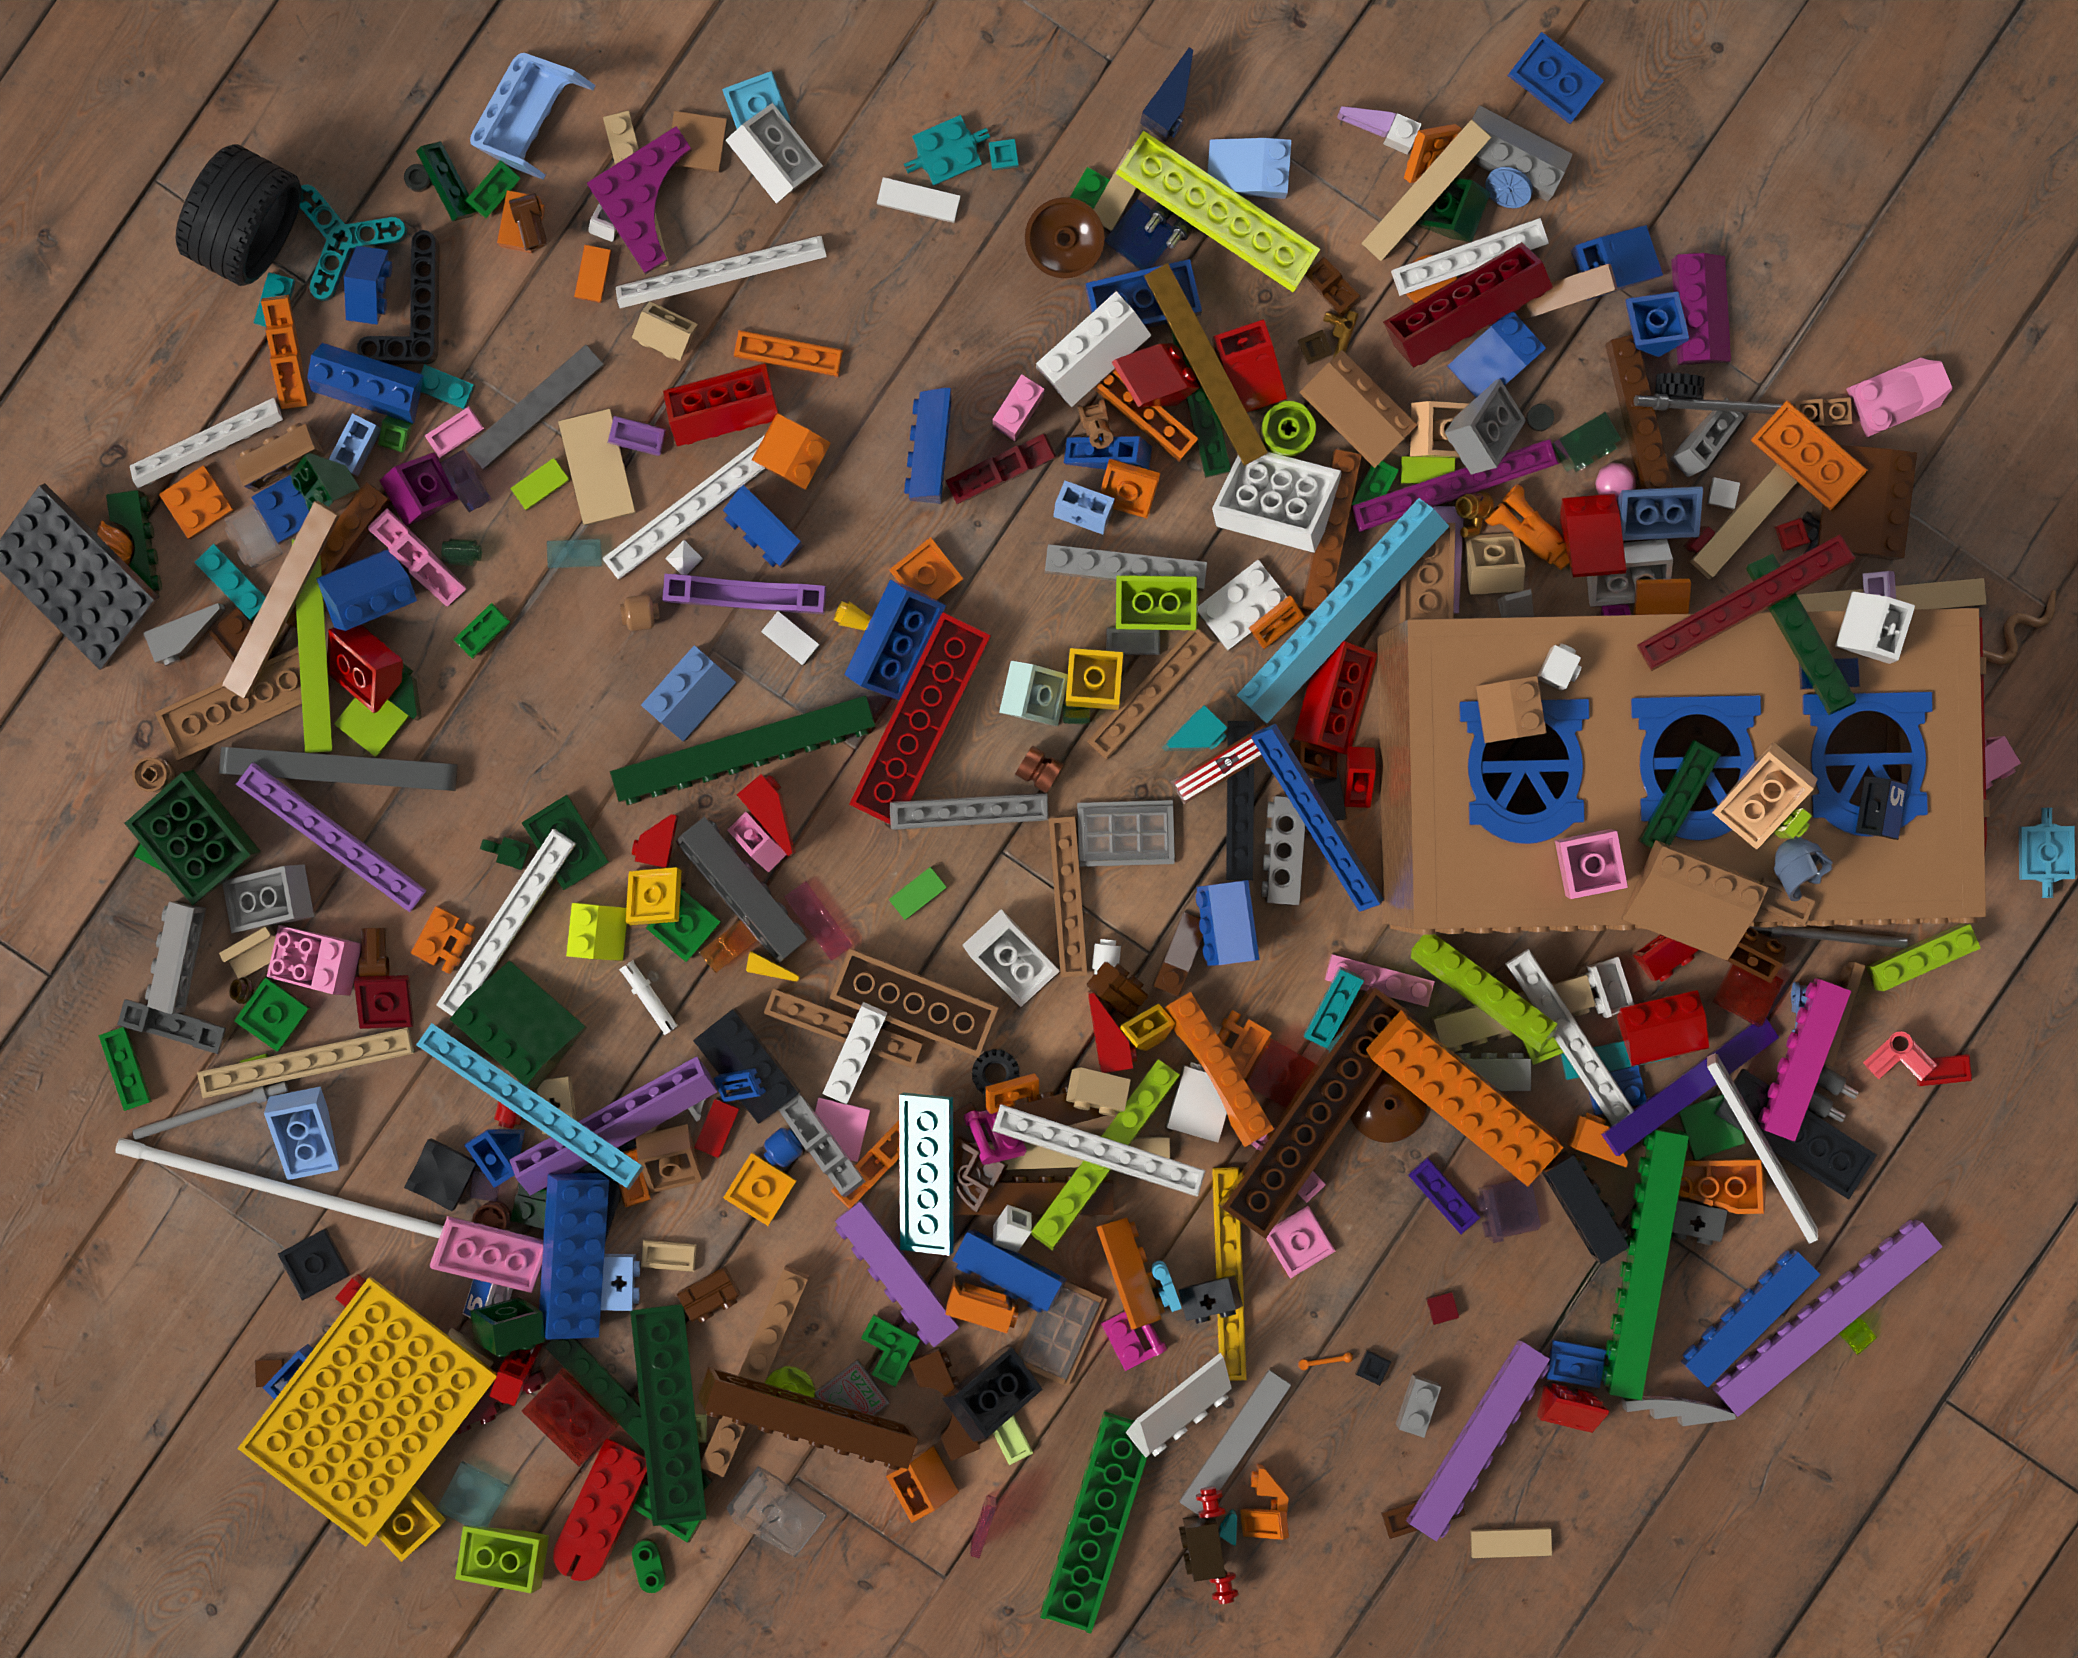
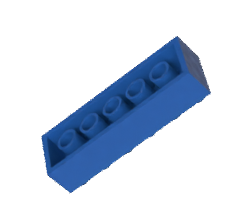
M600 1173L548 1174L539 1310L543 1314L546 1339L599 1338L609 1179Z

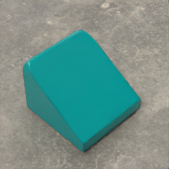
M1230 1509L1220 1524L1218 1532L1221 1538L1236 1546L1237 1514L1235 1510Z

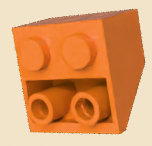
M934 1445L912 1456L908 1469L900 1467L899 1470L889 1469L886 1472V1478L911 1523L935 1511L959 1493Z

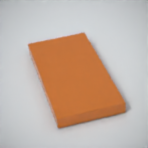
M1788 400L1750 440L1830 511L1868 471Z

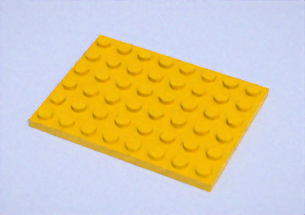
M370 1276L237 1449L366 1547L494 1382L497 1373Z

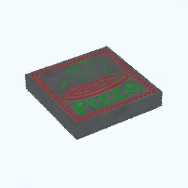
M858 1360L815 1391L820 1400L875 1415L890 1403Z

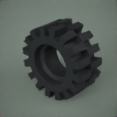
M1687 373L1657 374L1655 394H1667L1668 397L1703 399L1705 377Z
M992 1049L985 1051L976 1059L973 1065L972 1080L977 1090L985 1096L986 1087L994 1085L985 1076L986 1068L990 1064L999 1063L1004 1066L1006 1077L1002 1082L1020 1077L1017 1061L1004 1050Z

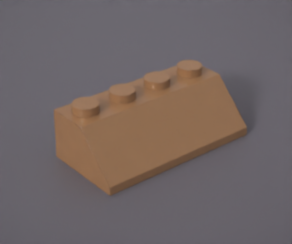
M1343 350L1299 392L1374 468L1417 426Z

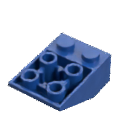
M1647 225L1599 237L1578 244L1571 250L1578 274L1611 264L1618 288L1616 291L1663 276ZM1612 291V292H1609V293H1606V294H1603V295H1600V296H1597V297L1588 299L1587 301L1592 300V299H1595V298H1598V297H1601V296H1604V295H1607V294H1610V293H1613V292H1616V291Z

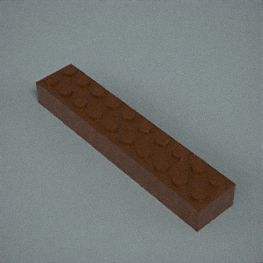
M1369 987L1273 1125L1274 1130L1266 1135L1218 1206L1266 1239L1382 1072L1383 1068L1371 1059L1366 1051L1367 1047L1401 1010L1415 1021L1418 1018L1377 988Z

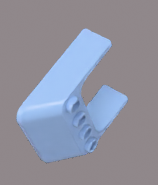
M520 53L513 59L475 126L470 142L477 149L499 161L501 160L504 164L544 180L546 174L524 160L526 151L537 137L540 126L550 114L552 105L558 94L564 89V86L573 83L594 90L596 85L573 69L527 53Z

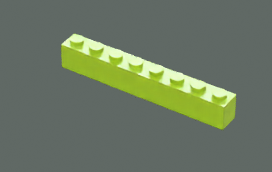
M1158 1059L1126 1102L1125 1111L1117 1114L1101 1137L1130 1146L1176 1084L1180 1074ZM1083 1161L1031 1231V1235L1053 1251L1112 1169Z

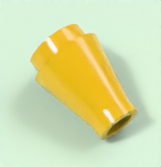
M841 601L833 620L838 622L839 626L865 631L872 617L850 601L847 603Z

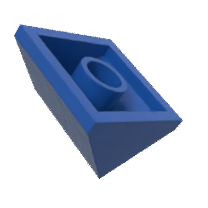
M1679 292L1628 298L1625 300L1637 349L1660 357L1689 341Z

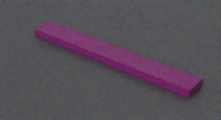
M1551 439L1505 454L1497 468L1471 475L1467 467L1353 505L1351 509L1360 532L1401 518L1418 498L1429 506L1434 507L1460 498L1463 495L1475 493L1559 463Z

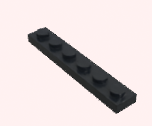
M1227 721V747L1255 730V721ZM1254 763L1227 778L1226 880L1253 881Z

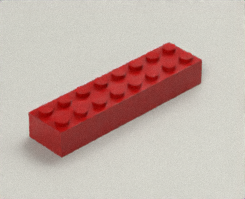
M942 612L849 805L890 824V802L912 800L991 635Z

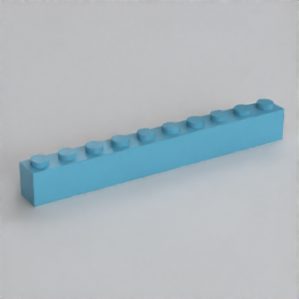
M1418 498L1244 686L1237 696L1263 721L1268 723L1447 530L1449 525L1431 506Z

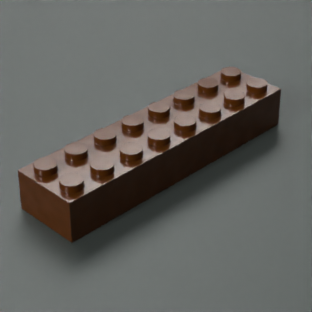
M711 1367L707 1369L698 1395L704 1410L707 1411L706 1414L711 1417L722 1419L723 1416L732 1418V1422L741 1426H748V1423L757 1425L760 1431L773 1434L774 1431L784 1433L783 1436L793 1441H798L799 1438L809 1441L808 1444L817 1448H824V1445L834 1448V1451L841 1455L857 1454L859 1459L869 1463H874L875 1460L884 1462V1466L893 1470H899L900 1467L909 1468L918 1441L917 1436L909 1425Z

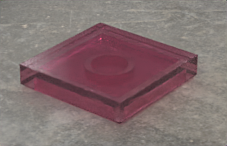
M990 1495L985 1497L970 1543V1554L972 1557L980 1559L996 1510L997 1497Z

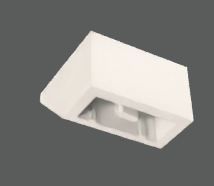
M1852 592L1835 647L1888 664L1898 661L1915 605L1886 596Z

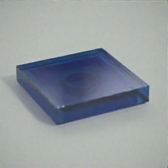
M1137 199L1105 239V243L1136 268L1144 270L1152 268L1168 248L1166 242L1172 236V226L1166 222L1164 225L1158 224L1152 233L1148 232L1149 229L1146 231L1145 226L1151 219L1149 215L1151 209Z

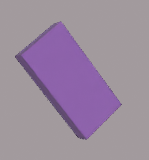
M614 416L607 443L660 456L666 429Z

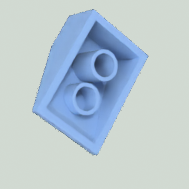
M1274 138L1210 140L1207 173L1240 196L1285 199L1288 193L1291 140Z
M321 1087L270 1096L264 1115L287 1180L339 1170L340 1166L329 1111Z

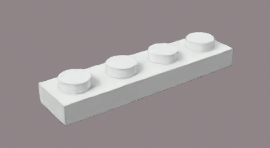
M865 1002L862 1003L823 1091L824 1095L844 1104L848 1103L887 1012Z

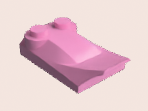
M1918 358L1862 381L1846 390L1849 397L1852 398V404L1866 437H1869L1941 407L1946 396L1952 391V385L1941 361Z

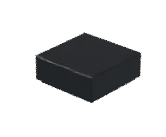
M1366 1349L1355 1374L1380 1386L1391 1361Z

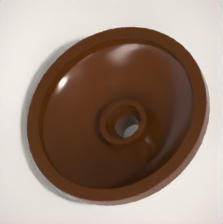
M1069 197L1055 198L1043 203L1031 215L1025 229V246L1031 261L1042 272L1056 278H1073L1090 270L1100 258L1105 242L1103 225L1097 213L1086 203ZM1063 233L1070 235V241L1066 244L1060 241V236Z
M1383 1069L1350 1118L1354 1126L1366 1137L1378 1142L1392 1143L1409 1137L1419 1128L1424 1120L1427 1104ZM1388 1099L1394 1102V1106L1391 1109H1386L1384 1106L1385 1101Z

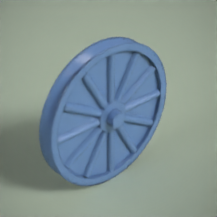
M1496 168L1490 172L1486 179L1485 188L1490 192L1489 197L1495 203L1506 208L1523 207L1529 202L1533 194V187L1529 178L1514 168Z

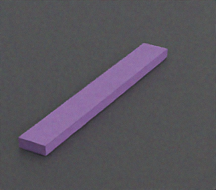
M252 762L236 783L237 786L408 912L412 911L427 891L256 763Z

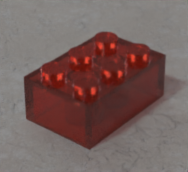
M563 1368L521 1411L578 1467L619 1425Z

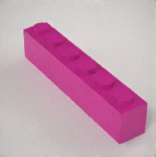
M1817 978L1814 979V982L1809 983L1805 992V997H1807L1804 1008L1801 1007L1796 1016L1797 1027L1795 1032H1791L1787 1040L1786 1047H1788L1785 1058L1782 1057L1777 1067L1779 1075L1776 1083L1773 1082L1768 1090V1097L1770 1099L1767 1107H1763L1759 1114L1758 1122H1760L1759 1127L1792 1141L1796 1140L1851 994L1850 990Z

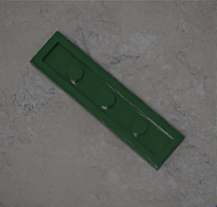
M1693 740L1638 840L1639 842L1650 848L1653 847L1655 840L1671 845L1721 754Z

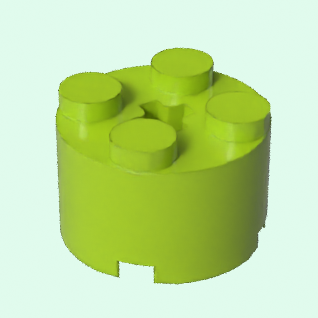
M1284 401L1273 406L1265 415L1260 427V436L1265 448L1271 453L1290 458L1303 453L1313 441L1316 432V423L1312 414L1304 405L1295 401ZM1286 424H1290V429L1294 430L1289 436L1285 435V431L1281 429Z

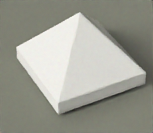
M685 540L665 558L681 575H688L703 560Z

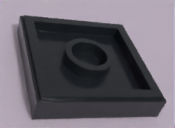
M327 1228L278 1253L302 1301L351 1275Z

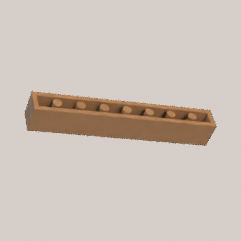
M785 1265L739 1372V1376L762 1383L765 1382L810 1277L809 1275ZM726 1416L719 1419L701 1461V1468L724 1477L746 1426L738 1425L732 1422V1418Z

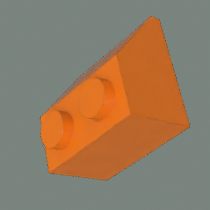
M776 414L752 461L794 486L806 490L831 442L792 420Z
M1586 1113L1585 1117L1578 1115L1567 1145L1627 1167L1628 1161L1624 1153L1620 1156H1615L1601 1135L1610 1128L1605 1125L1606 1120L1590 1113Z

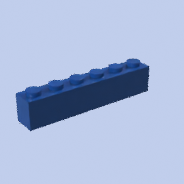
M1793 1249L1790 1252L1788 1250L1783 1252L1776 1260L1778 1264L1771 1271L1769 1269L1764 1271L1758 1278L1759 1283L1753 1289L1748 1288L1739 1297L1740 1302L1734 1308L1729 1307L1720 1316L1722 1320L1715 1327L1710 1326L1701 1335L1703 1339L1696 1346L1693 1344L1685 1350L1682 1355L1684 1358L1680 1362L1707 1388L1821 1275L1799 1252Z

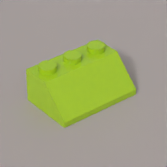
M1117 575L1116 629L1197 630V576Z

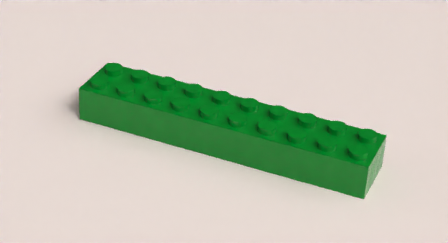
M1659 1126L1643 1138L1642 1145L1646 1147L1645 1156L1640 1157L1638 1163V1172L1641 1173L1640 1183H1635L1633 1198L1636 1199L1635 1209L1630 1210L1628 1223L1632 1225L1631 1234L1628 1235L1629 1239L1626 1240L1629 1248L1624 1250L1627 1251L1626 1262L1622 1261L1620 1265L1619 1277H1622L1621 1288L1617 1287L1615 1293V1303H1618L1617 1313H1612L1610 1329H1613L1612 1340L1608 1339L1606 1343L1605 1355H1608L1607 1366L1604 1365L1601 1378L1610 1395L1642 1400L1689 1139V1136L1682 1130Z

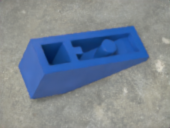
M1140 436L1113 437V441L1108 447L1098 449L1091 445L1089 437H1069L1066 441L1064 463L1066 465L1106 470L1109 459L1149 470L1152 446Z

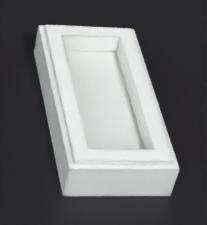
M779 611L761 631L801 665H804L819 647L817 642Z

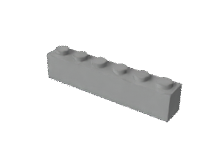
M1048 544L1045 574L1116 581L1117 575L1197 576L1198 591H1203L1207 562Z

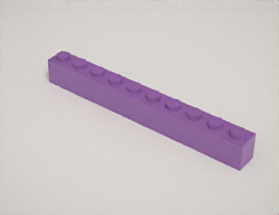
M1916 1219L1905 1222L1899 1228L1900 1232L1895 1237H1888L1878 1246L1880 1249L1873 1255L1868 1254L1858 1262L1859 1267L1853 1272L1847 1271L1838 1279L1839 1283L1836 1286L1822 1291L1817 1297L1819 1300L1812 1306L1806 1305L1797 1313L1798 1317L1794 1321L1781 1325L1776 1331L1778 1333L1771 1340L1765 1339L1756 1347L1757 1351L1750 1357L1745 1356L1736 1363L1737 1368L1730 1374L1724 1373L1715 1381L1717 1385L1712 1389L1729 1410L1739 1417L1941 1249L1942 1245L1923 1222Z

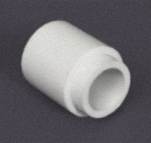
M1100 939V944L1094 945L1092 969H1095L1094 974L1097 975V970L1104 962L1110 963L1113 967L1117 963L1119 964L1121 946H1116V940Z

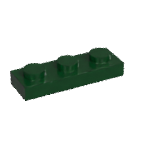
M439 141L420 146L416 152L452 222L474 216L477 211L465 201L469 194L442 142Z

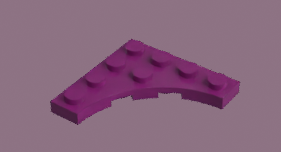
M677 126L587 182L588 187L645 275L668 261L660 246L655 227V209L659 189L665 176L674 165L692 151Z

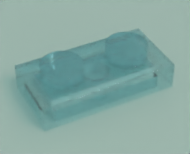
M601 540L547 541L548 568L602 567Z

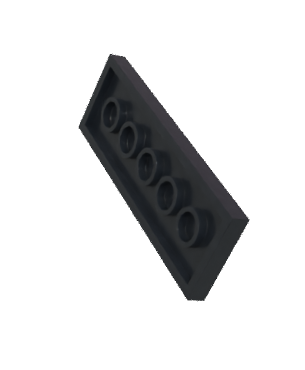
M1741 1069L1733 1082L1757 1124L1760 1125L1758 1118L1762 1108L1767 1107L1770 1099L1768 1097L1770 1085L1745 1069ZM1723 1097L1714 1114L1745 1133L1726 1098ZM1808 1110L1805 1113L1795 1141L1761 1129L1774 1153L1848 1200L1877 1156V1154Z

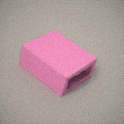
M1021 374L992 419L993 428L1011 440L1016 441L1042 401L1044 388Z

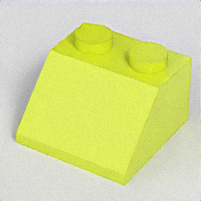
M572 903L566 956L623 961L627 929L626 908Z

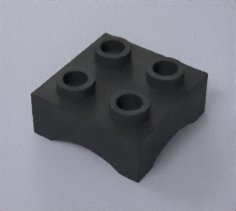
M430 1138L427 1140L404 1188L453 1211L456 1209L477 1163L473 1158Z

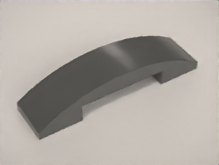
M124 999L117 1025L140 1032H148L219 1054L226 1031L225 1027L182 1013H165L147 1007L148 1004Z

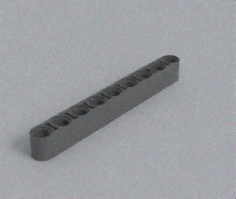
M221 747L219 773L243 775L250 764L254 762L275 778L456 791L458 765Z

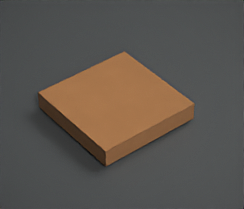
M674 111L672 128L678 127L692 150L674 166L720 173L727 119Z

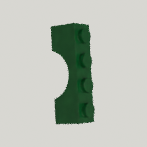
M139 490L107 494L109 520L124 526L134 539L135 554L129 567L160 597L159 591H162V581L160 576L156 575L155 565L158 564V555L156 549L152 548L151 538H154V528L152 523L148 521L147 512H150L151 509L148 496H145L144 492Z

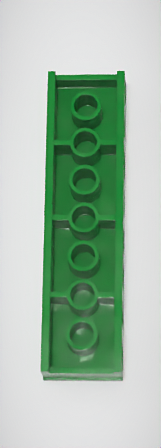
M1103 1412L1040 1611V1618L1042 1619L1047 1618L1085 1630L1086 1633H1092L1147 1457L1145 1458L1126 1434V1431L1135 1420L1110 1412Z

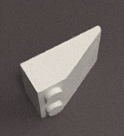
M1002 909L963 944L969 956L1020 1007L1059 972V969Z

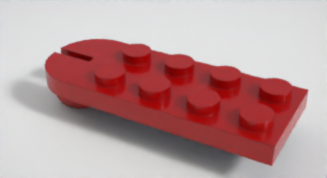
M610 1438L605 1439L554 1547V1563L564 1576H571L570 1579L575 1581H589L596 1578L603 1571L648 1477L645 1456ZM579 1555V1556H581V1557H580L579 1562H578V1564H577V1566H576V1568H575V1563H574V1562H575L577 1556Z

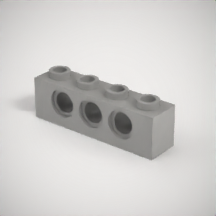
M1274 796L1273 802L1268 801L1267 817L1272 819L1271 828H1266L1265 844H1270L1269 855L1264 854L1263 870L1268 871L1267 881H1262L1261 897H1266V903L1299 905L1305 824L1288 797ZM1283 816L1289 817L1293 823L1292 828L1287 832L1282 831L1278 825L1280 818ZM1281 843H1286L1290 846L1291 852L1286 858H1281L1277 855L1276 849ZM1280 869L1285 870L1289 875L1288 881L1283 885H1279L1274 878L1275 873Z

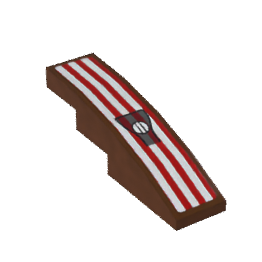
M1267 725L1261 726L1172 780L1171 783L1183 803H1188L1262 758L1263 756L1251 736L1256 731L1266 728Z

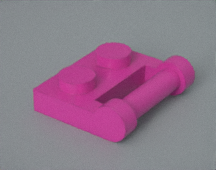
M988 1110L981 1112L971 1111L965 1114L963 1118L966 1125L970 1126L981 1153L979 1157L982 1164L986 1165L1025 1156L1027 1150L1022 1140H1013L1012 1137L992 1131L998 1112L990 1114ZM981 1123L985 1124L995 1150L990 1149Z
M1125 1310L1101 1322L1125 1371L1167 1350L1165 1343L1160 1341L1152 1323L1142 1326L1152 1346L1144 1350L1135 1330H1131Z

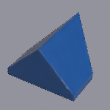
M487 1129L465 1143V1147L494 1188L515 1175L510 1159L521 1153L525 1129Z

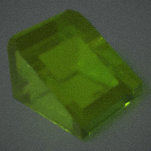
M1860 1317L1856 1318L1838 1333L1857 1356L1877 1338Z

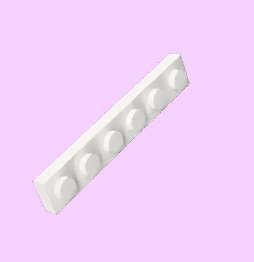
M1541 218L1399 267L1392 270L1391 273L1399 296L1470 272L1521 242L1530 250L1547 245L1549 242Z
M275 398L269 399L130 465L133 482L137 488L152 484L169 473H175L188 464L198 462L207 455L218 450H224L241 439H247L262 429L274 426L277 422L283 420L278 403Z

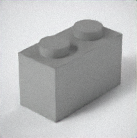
M1412 1374L1396 1421V1426L1399 1430L1425 1438L1441 1390L1438 1382Z

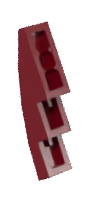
M1043 433L995 457H990L945 481L956 504H960L1057 457L1047 435Z

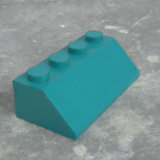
M1203 705L1161 748L1164 751H1203L1207 748L1211 750L1216 748L1226 738L1227 735L1223 732L1227 727Z

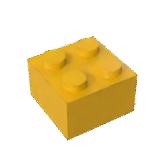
M1070 648L1066 706L1119 710L1123 652Z
M414 1485L376 1535L402 1562L435 1532L446 1519Z

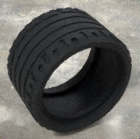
M232 144L222 148L202 169L183 204L175 235L179 253L239 286L255 282L273 263L293 227L302 196V188L298 176L239 144Z

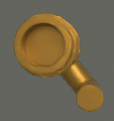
M1487 492L1466 494L1456 501L1455 509L1457 514L1462 518L1472 519L1471 526L1461 528L1460 535L1462 537H1473L1480 534L1483 518L1488 517L1494 508V502L1490 494Z

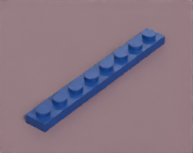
M1274 724L1256 731L1251 736L1253 742L1358 911L1361 912L1380 905L1384 900L1383 896L1278 726Z

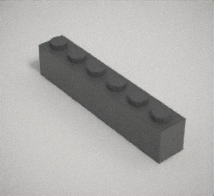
M704 816L676 840V843L775 962L779 964L807 940L804 936L803 928L798 923L792 922L787 916L788 911L784 905L772 898L768 886L757 880L753 875L752 867L747 862H742L736 855L737 851L733 844L725 841L719 834L720 830L717 825L711 820L708 821Z

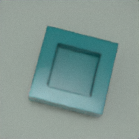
M1015 139L989 142L992 171L1019 167Z

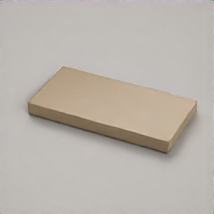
M610 409L558 421L584 526L636 513L620 446L607 443L613 420Z

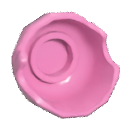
M1611 462L1599 470L1595 482L1596 490L1599 495L1615 494L1617 500L1622 490H1635V475L1623 463Z

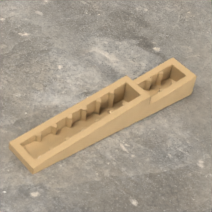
M1471 119L1361 244L1382 261L1492 137Z
M1776 464L1723 522V525L1715 532L1712 539L1689 562L1708 579L1713 578L1797 481Z

